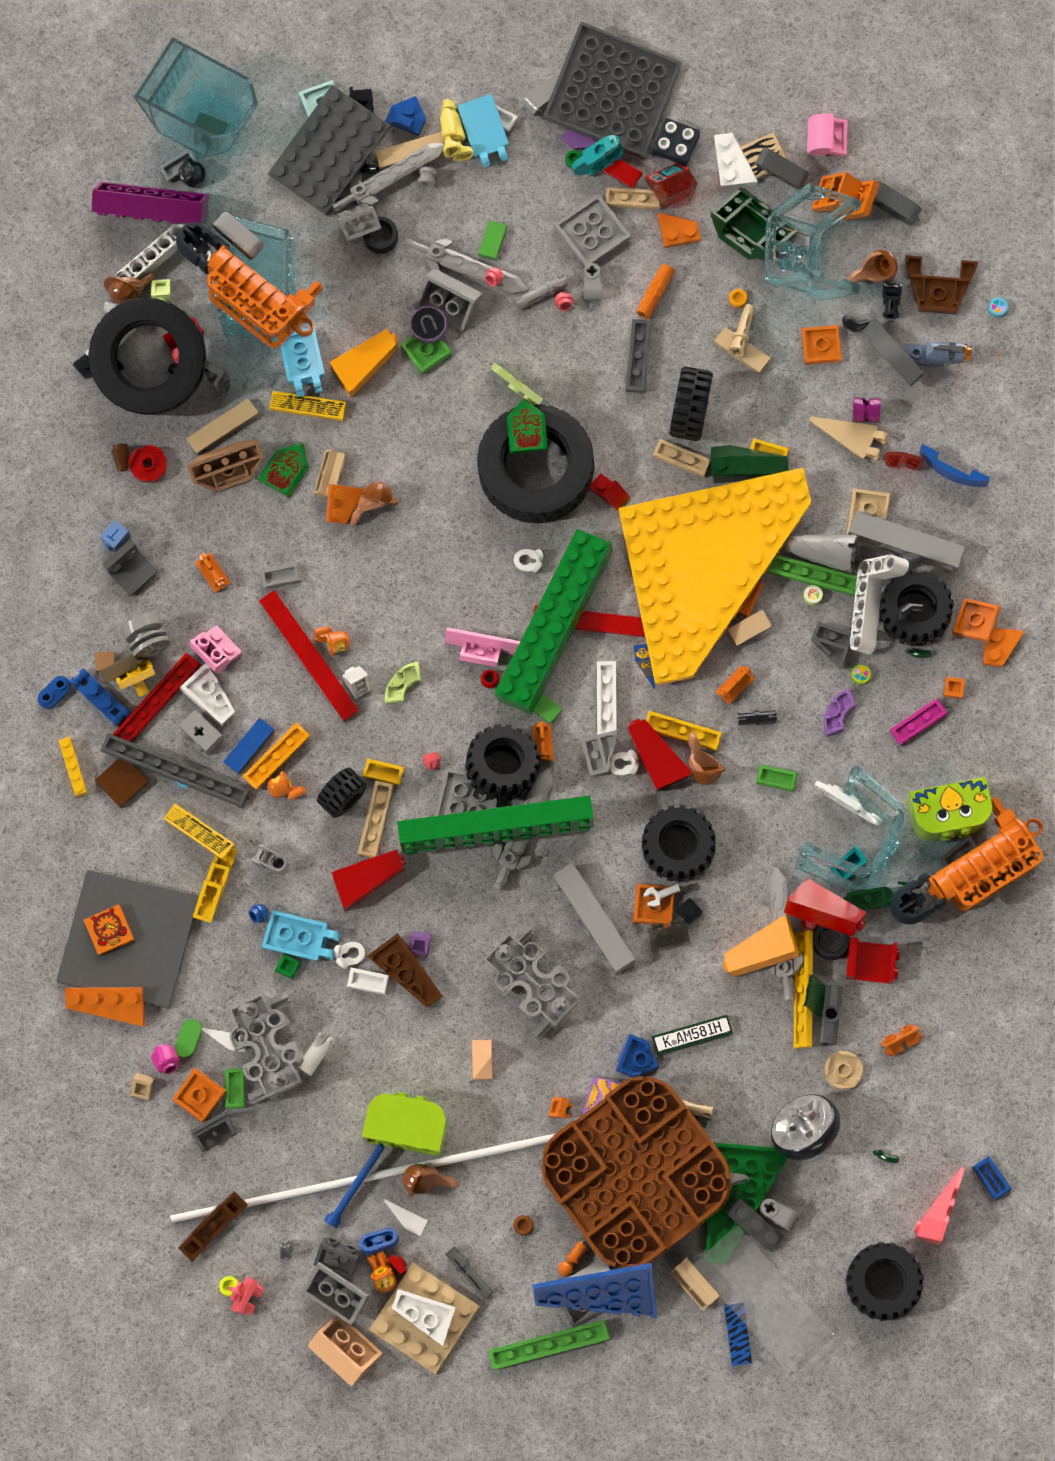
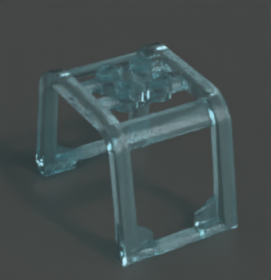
M808 183L776 207L769 215L766 223L765 279L767 283L773 287H784L811 295L812 298L820 301L858 294L860 290L859 283L846 279L836 281L824 277V272L819 271L820 238L823 232L842 218L860 209V200ZM825 196L841 201L838 209L816 225L784 216L804 201H819ZM776 227L810 237L809 250L804 245L791 244L788 240L783 242L777 241ZM776 250L779 254L787 253V256L783 259L776 258ZM803 256L809 258V268L803 262L798 263L799 258ZM775 266L780 272L788 270L792 274L776 278ZM809 282V288L797 285L800 283ZM819 284L833 287V289L820 291Z
M854 766L851 769L847 783L843 788V793L858 798L860 800L859 803L869 812L879 816L891 831L873 862L866 867H859L805 841L795 864L797 870L851 892L866 889L872 883L877 873L884 870L890 859L889 855L893 856L900 843L898 840L899 834L907 820L904 806L859 766ZM855 784L865 786L895 810L896 815L894 819L860 791ZM809 857L856 875V879L852 882L817 866Z

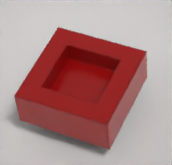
M393 1254L388 1259L401 1276L407 1272L405 1266L408 1264L401 1256L397 1258Z

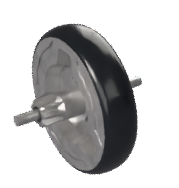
M809 1094L793 1099L778 1112L772 1123L771 1139L774 1147L782 1156L791 1160L801 1161L818 1156L830 1147L838 1135L841 1124L839 1111L831 1100L822 1095Z

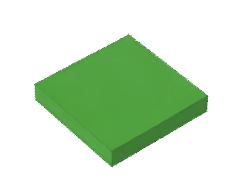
M412 336L400 345L422 375L452 355V351L442 338L435 342L425 343Z

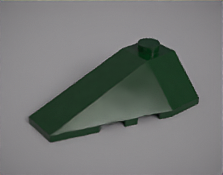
M733 445L711 447V469L714 483L749 480L789 471L787 456Z

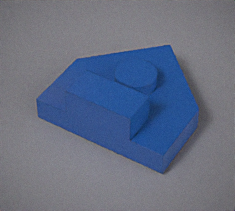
M414 96L392 105L385 122L393 127L419 136L426 122V117L417 97Z
M628 1034L627 1040L619 1054L615 1071L633 1078L659 1067L649 1042Z

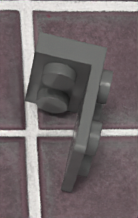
M131 539L102 564L105 571L129 596L136 593L158 573V570L137 549L136 544Z

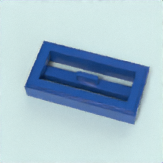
M989 1156L972 1167L994 1200H997L1011 1190V1187ZM986 1162H988L994 1173L997 1175V1177L1005 1187L1004 1190L1001 1189L997 1181L994 1179V1177L986 1167ZM980 1166L982 1167L990 1181L993 1183V1185L999 1192L998 1194L995 1193L993 1188L990 1186V1184L980 1171Z

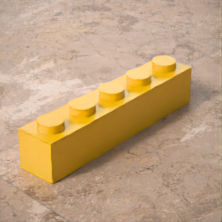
M67 737L58 740L76 798L88 795L71 738Z

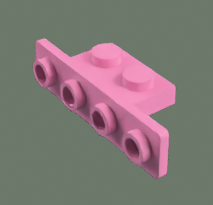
M446 628L445 643L462 646L460 653L461 661L497 667L500 654L513 656L520 641Z

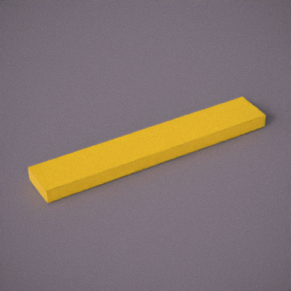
M810 930L795 933L799 955L803 954L804 963L799 972H796L794 976V1049L812 1047L813 931Z

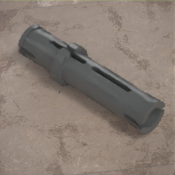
M455 1246L445 1254L456 1266V1271L462 1273L483 1300L494 1292L471 1267L470 1261L468 1259L465 1260Z

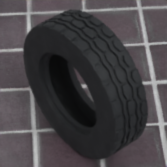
M136 298L112 308L103 316L94 329L88 353L91 375L102 394L116 406L141 415L166 413L178 408L190 399L203 379L204 363L207 359L204 339L195 322L188 314L174 304L156 298ZM144 325H153L165 329L175 340L179 352L178 365L174 374L168 381L153 388H140L129 383L120 372L117 363V351L121 340L131 330Z
M546 404L534 405L544 413L547 439L556 443L563 450L568 464L564 475L554 485L541 490L525 489L515 484L509 478L504 468L505 459L510 451L507 416L513 410L510 409L509 412L506 411L489 425L490 428L485 431L482 436L483 439L480 441L477 467L482 489L493 506H496L497 510L507 514L508 517L514 520L518 519L526 523H542L545 521L547 523L557 518L560 519L578 507V504L586 497V493L589 492L591 482L593 481L594 454L592 443L587 436L588 433L583 426H580L579 421L571 417L564 410H559V408L550 405L546 406Z

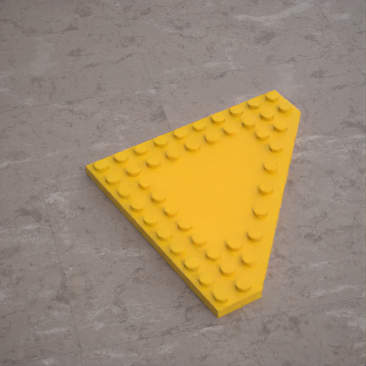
M804 468L619 508L656 686L694 678L698 672L697 670L707 659L716 642L722 637L731 620L735 618L746 598L750 596L759 579L771 565L772 560L780 552L790 534L800 523L801 518L812 505Z

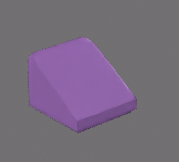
M412 931L409 948L413 954L428 956L431 933Z

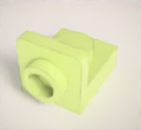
M170 279L152 280L151 298L161 299L172 304Z

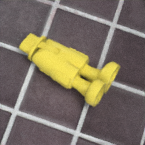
M444 99L442 101L443 107L441 108L440 117L443 140H445L443 147L444 156L446 158L452 157L454 161L468 160L473 157L474 152L471 147L462 146L461 142L465 140L466 136L460 114L458 113V107L455 106L454 101Z

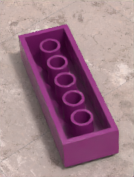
M99 182L92 190L91 212H97V215L101 216L115 214V217L118 218L132 216L136 220L149 218L153 222L166 220L171 224H180L181 222L202 224L208 216L209 194Z

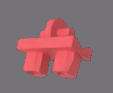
M246 1277L243 1283L238 1281L235 1288L229 1287L228 1290L233 1292L230 1300L234 1301L231 1310L240 1314L252 1315L255 1305L248 1301L251 1295L259 1298L264 1291L257 1284L258 1281Z

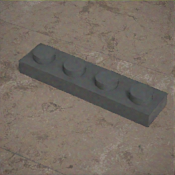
M632 319L626 392L644 393L651 327L650 320Z

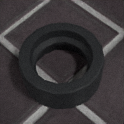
M378 217L380 225L390 230V240L384 244H375L370 239V233L363 235V240L371 252L385 254L395 248L398 242V231L395 223L390 219Z
M819 926L813 936V948L816 954L826 960H837L843 957L850 944V935L838 932L843 939L842 947L835 952H828L821 947L820 937L823 932L832 929Z

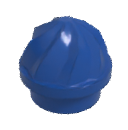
M262 904L253 905L248 912L249 917L256 924L259 922L263 923L269 915L267 907Z

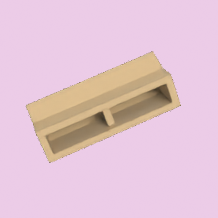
M332 449L325 450L313 494L327 499L329 484H339L346 460L344 453Z
M687 1258L670 1272L703 1311L720 1297Z

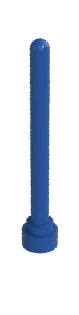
M383 1144L377 1145L335 1211H331L330 1214L326 1215L324 1221L336 1229L341 1223V1214L385 1149Z

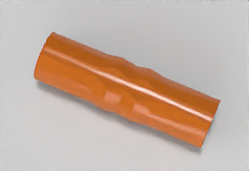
M661 264L636 310L639 316L650 319L675 273L672 267Z

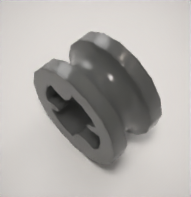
M281 1241V1260L285 1257L291 1259V1242L283 1243Z

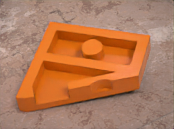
M657 213L664 248L701 242L697 222Z
M329 484L325 522L346 524L365 489Z
M994 628L990 643L985 642L983 665L1002 667L1023 636L1024 631Z

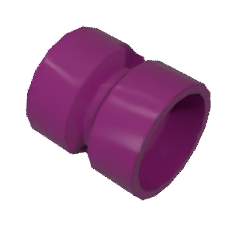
M854 397L853 422H864L867 419L868 422L879 423L880 398H869L866 401L865 398Z

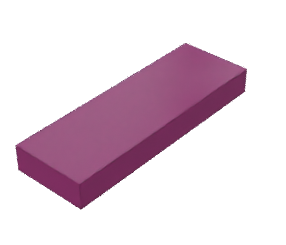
M936 698L891 728L890 733L898 744L902 746L945 717L948 713Z

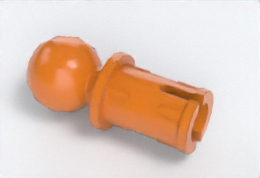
M577 1241L569 1255H565L568 1258L567 1261L559 1264V1274L563 1277L570 1276L573 1272V1265H579L578 1261L588 1250V1247Z

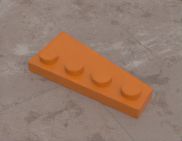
M81 987L65 989L67 1009L142 1027L145 1026L143 987Z

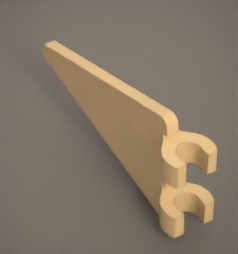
M810 417L809 419L813 425L861 459H865L867 456L877 461L880 456V450L871 447L872 442L875 440L885 445L888 439V434L878 431V426L819 417Z

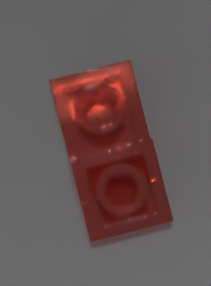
M885 452L883 461L890 468L895 469L896 467L900 469L904 463L907 468L919 471L925 460L922 457L905 452Z

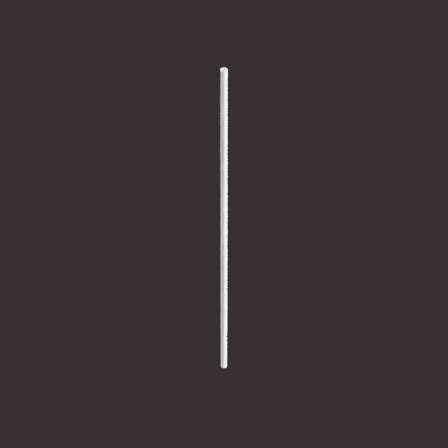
M555 1134L414 1164H426L428 1167L434 1168L546 1144ZM414 1164L368 1173L363 1182L404 1174L405 1170ZM357 1176L250 1198L244 1201L248 1204L247 1207L345 1187L352 1185ZM216 1206L171 1215V1222L176 1223L207 1216Z

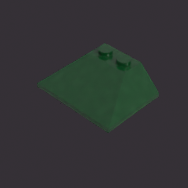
M741 187L710 214L719 239L748 260L769 258L799 230Z

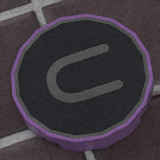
M432 306L417 309L412 314L409 322L414 338L425 343L441 339L447 328L446 317L443 312Z

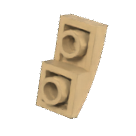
M761 610L732 626L728 631L738 646L772 627L764 610Z

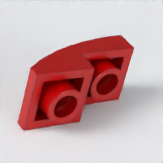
M620 159L601 171L634 189L643 174Z

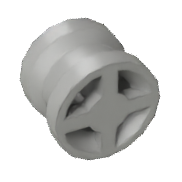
M421 167L417 184L425 188H434L437 170L430 167Z

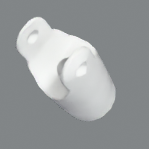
M324 1032L318 1035L305 1053L302 1063L297 1066L298 1069L309 1076H312L334 1043V1038L329 1037L321 1045L326 1038Z

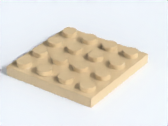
M412 1263L369 1331L436 1374L480 1306L415 1263ZM398 1289L456 1308L444 1346L440 1345L392 1309Z

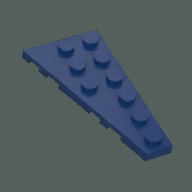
M651 1263L532 1284L535 1306L560 1308L562 1306L571 1307L572 1310L582 1308L589 1309L591 1312L631 1313L633 1316L650 1315V1318H657Z

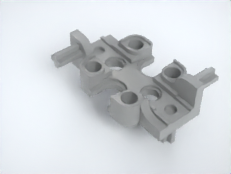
M526 925L515 937L508 933L484 958V962L497 973L494 980L495 986L502 995L506 996L515 986H522L526 989L527 997L518 1008L529 1019H538L540 1016L543 1018L530 1032L537 1040H540L551 1027L556 1030L560 1026V1022L581 999L568 988L570 984L569 974L559 964L548 974L539 972L537 963L544 957L546 952L534 942L526 943L523 946L534 934L532 929ZM530 949L537 952V955L533 958H529L526 955ZM515 962H521L524 967L522 971L516 972L512 969V965ZM557 976H563L566 979L563 984H557L554 980ZM501 978H508L510 983L507 986L500 985L499 981ZM544 988H549L552 991V995L547 999L543 998L541 991ZM536 1004L539 1008L536 1012L532 1013L528 1011V1006Z
M287 991L271 999L261 993L229 1009L236 1025L230 1033V1040L235 1051L241 1050L246 1046H252L256 1052L254 1060L242 1066L247 1079L261 1084L262 1087L248 1094L252 1105L266 1098L272 1101L280 1099V1093L302 1083L296 1068L302 1063L304 1058L300 1045L296 1041H292L284 1046H280L275 1041L276 1033L291 1025L286 1014L275 1010L291 1002ZM280 1016V1022L274 1025V1018ZM261 1023L263 1026L262 1031L258 1034L254 1033V1025ZM245 1033V1039L239 1042L240 1034ZM291 1051H294L295 1057L289 1061L288 1055ZM272 1058H276L278 1062L277 1067L274 1069L268 1067V1062ZM259 1068V1076L254 1077V1070Z

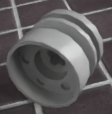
M148 612L136 616L126 622L121 628L126 642L131 643L129 648L133 651L132 654L136 660L150 658L165 650L171 643L168 636H166L165 630L161 629L162 623L156 612Z

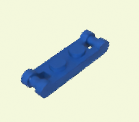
M84 668L79 671L75 678L73 677L69 681L116 727L121 724L120 721L124 717L127 718L131 714ZM86 679L88 683L83 687L80 683ZM118 709L119 712L114 716L112 713Z

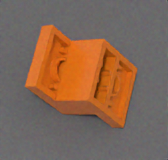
M848 172L822 176L811 209L815 212L829 210L844 221L868 217L879 183L875 180L861 182Z

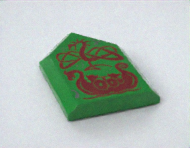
M523 398L507 416L510 454L548 450L544 413Z
M303 442L276 449L257 480L290 498L309 468Z

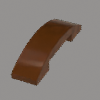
M233 1191L198 1224L180 1244L178 1249L193 1262L205 1250L206 1246L248 1204Z

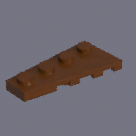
M399 933L367 955L370 960L427 1008L443 997Z

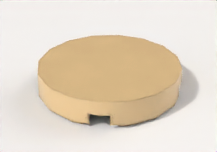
M838 1051L827 1059L824 1066V1076L832 1087L838 1090H849L860 1082L863 1076V1065L854 1053Z

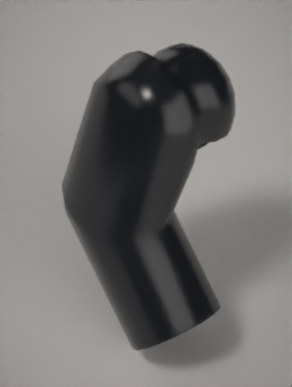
M845 315L842 318L843 326L851 332L861 331L869 325L868 319L858 322L850 315Z

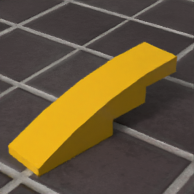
M233 848L224 861L215 855L207 878L204 880L193 914L194 918L212 923L238 853L237 849Z

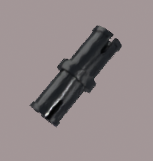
M755 710L753 713H738V719L746 718L745 720H738L739 726L777 722V717H769L776 716V710L765 712Z

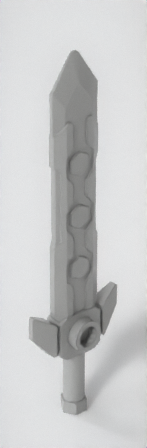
M429 143L398 163L365 180L363 183L362 174L355 177L351 184V195L333 204L334 210L337 212L355 200L359 204L366 203V205L377 203L379 200L373 197V195L438 158L443 151L445 143Z
M408 239L406 247L427 254V264L431 271L433 269L439 270L438 265H441L463 275L465 274L486 282V272L494 268L447 249V247L453 244L451 240H438L428 247ZM501 270L504 277L502 283L495 286L496 288L512 294L527 291V287L520 277Z
M549 769L537 775L536 781L528 791L524 804L546 801L553 785ZM514 838L513 841L506 842L503 851L497 843L495 844L493 852L496 861L499 862L502 869L492 888L502 891L509 870H519L529 864L531 856L521 857L528 840Z
M775 868L768 881L772 922L784 915L790 920V916L784 913L788 899L787 880L779 869ZM800 954V957L795 959L793 958L767 967L773 975L783 978L784 1001H793L791 977L795 976L796 972H799L803 965V954Z

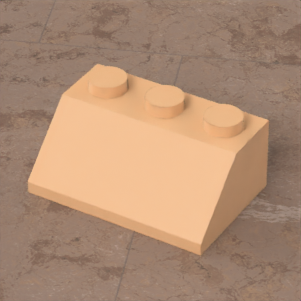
M338 1316L333 1317L324 1325L308 1344V1347L351 1387L383 1354L353 1325L348 1324Z

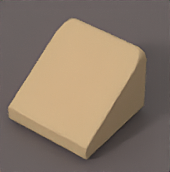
M137 1073L133 1078L130 1096L150 1100L155 1077Z

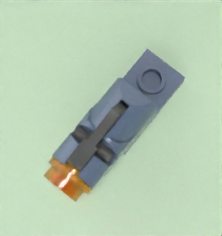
M926 342V345L907 344L906 352L917 365L943 366L944 363H966V361H971L972 346L954 342Z

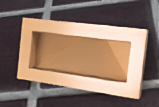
M472 1040L473 1080L493 1079L492 1040Z

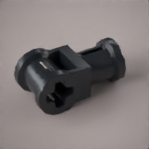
M883 281L882 298L883 304H885L883 317L886 319L899 318L898 305H900L902 297V282L892 284Z

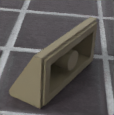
M131 654L100 670L98 679L106 684L137 668L138 665L134 656Z

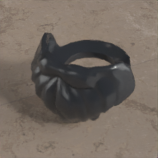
M189 157L179 167V178L188 187L196 188L197 184L201 183L205 178V169L201 163L193 161ZM193 165L201 169L202 175L199 179L193 178L195 174Z

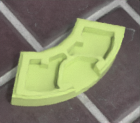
M419 662L402 667L392 677L386 687L385 704L404 702L408 688L415 683L421 682Z

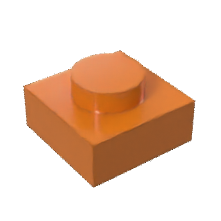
M946 677L943 697L963 699L965 679Z

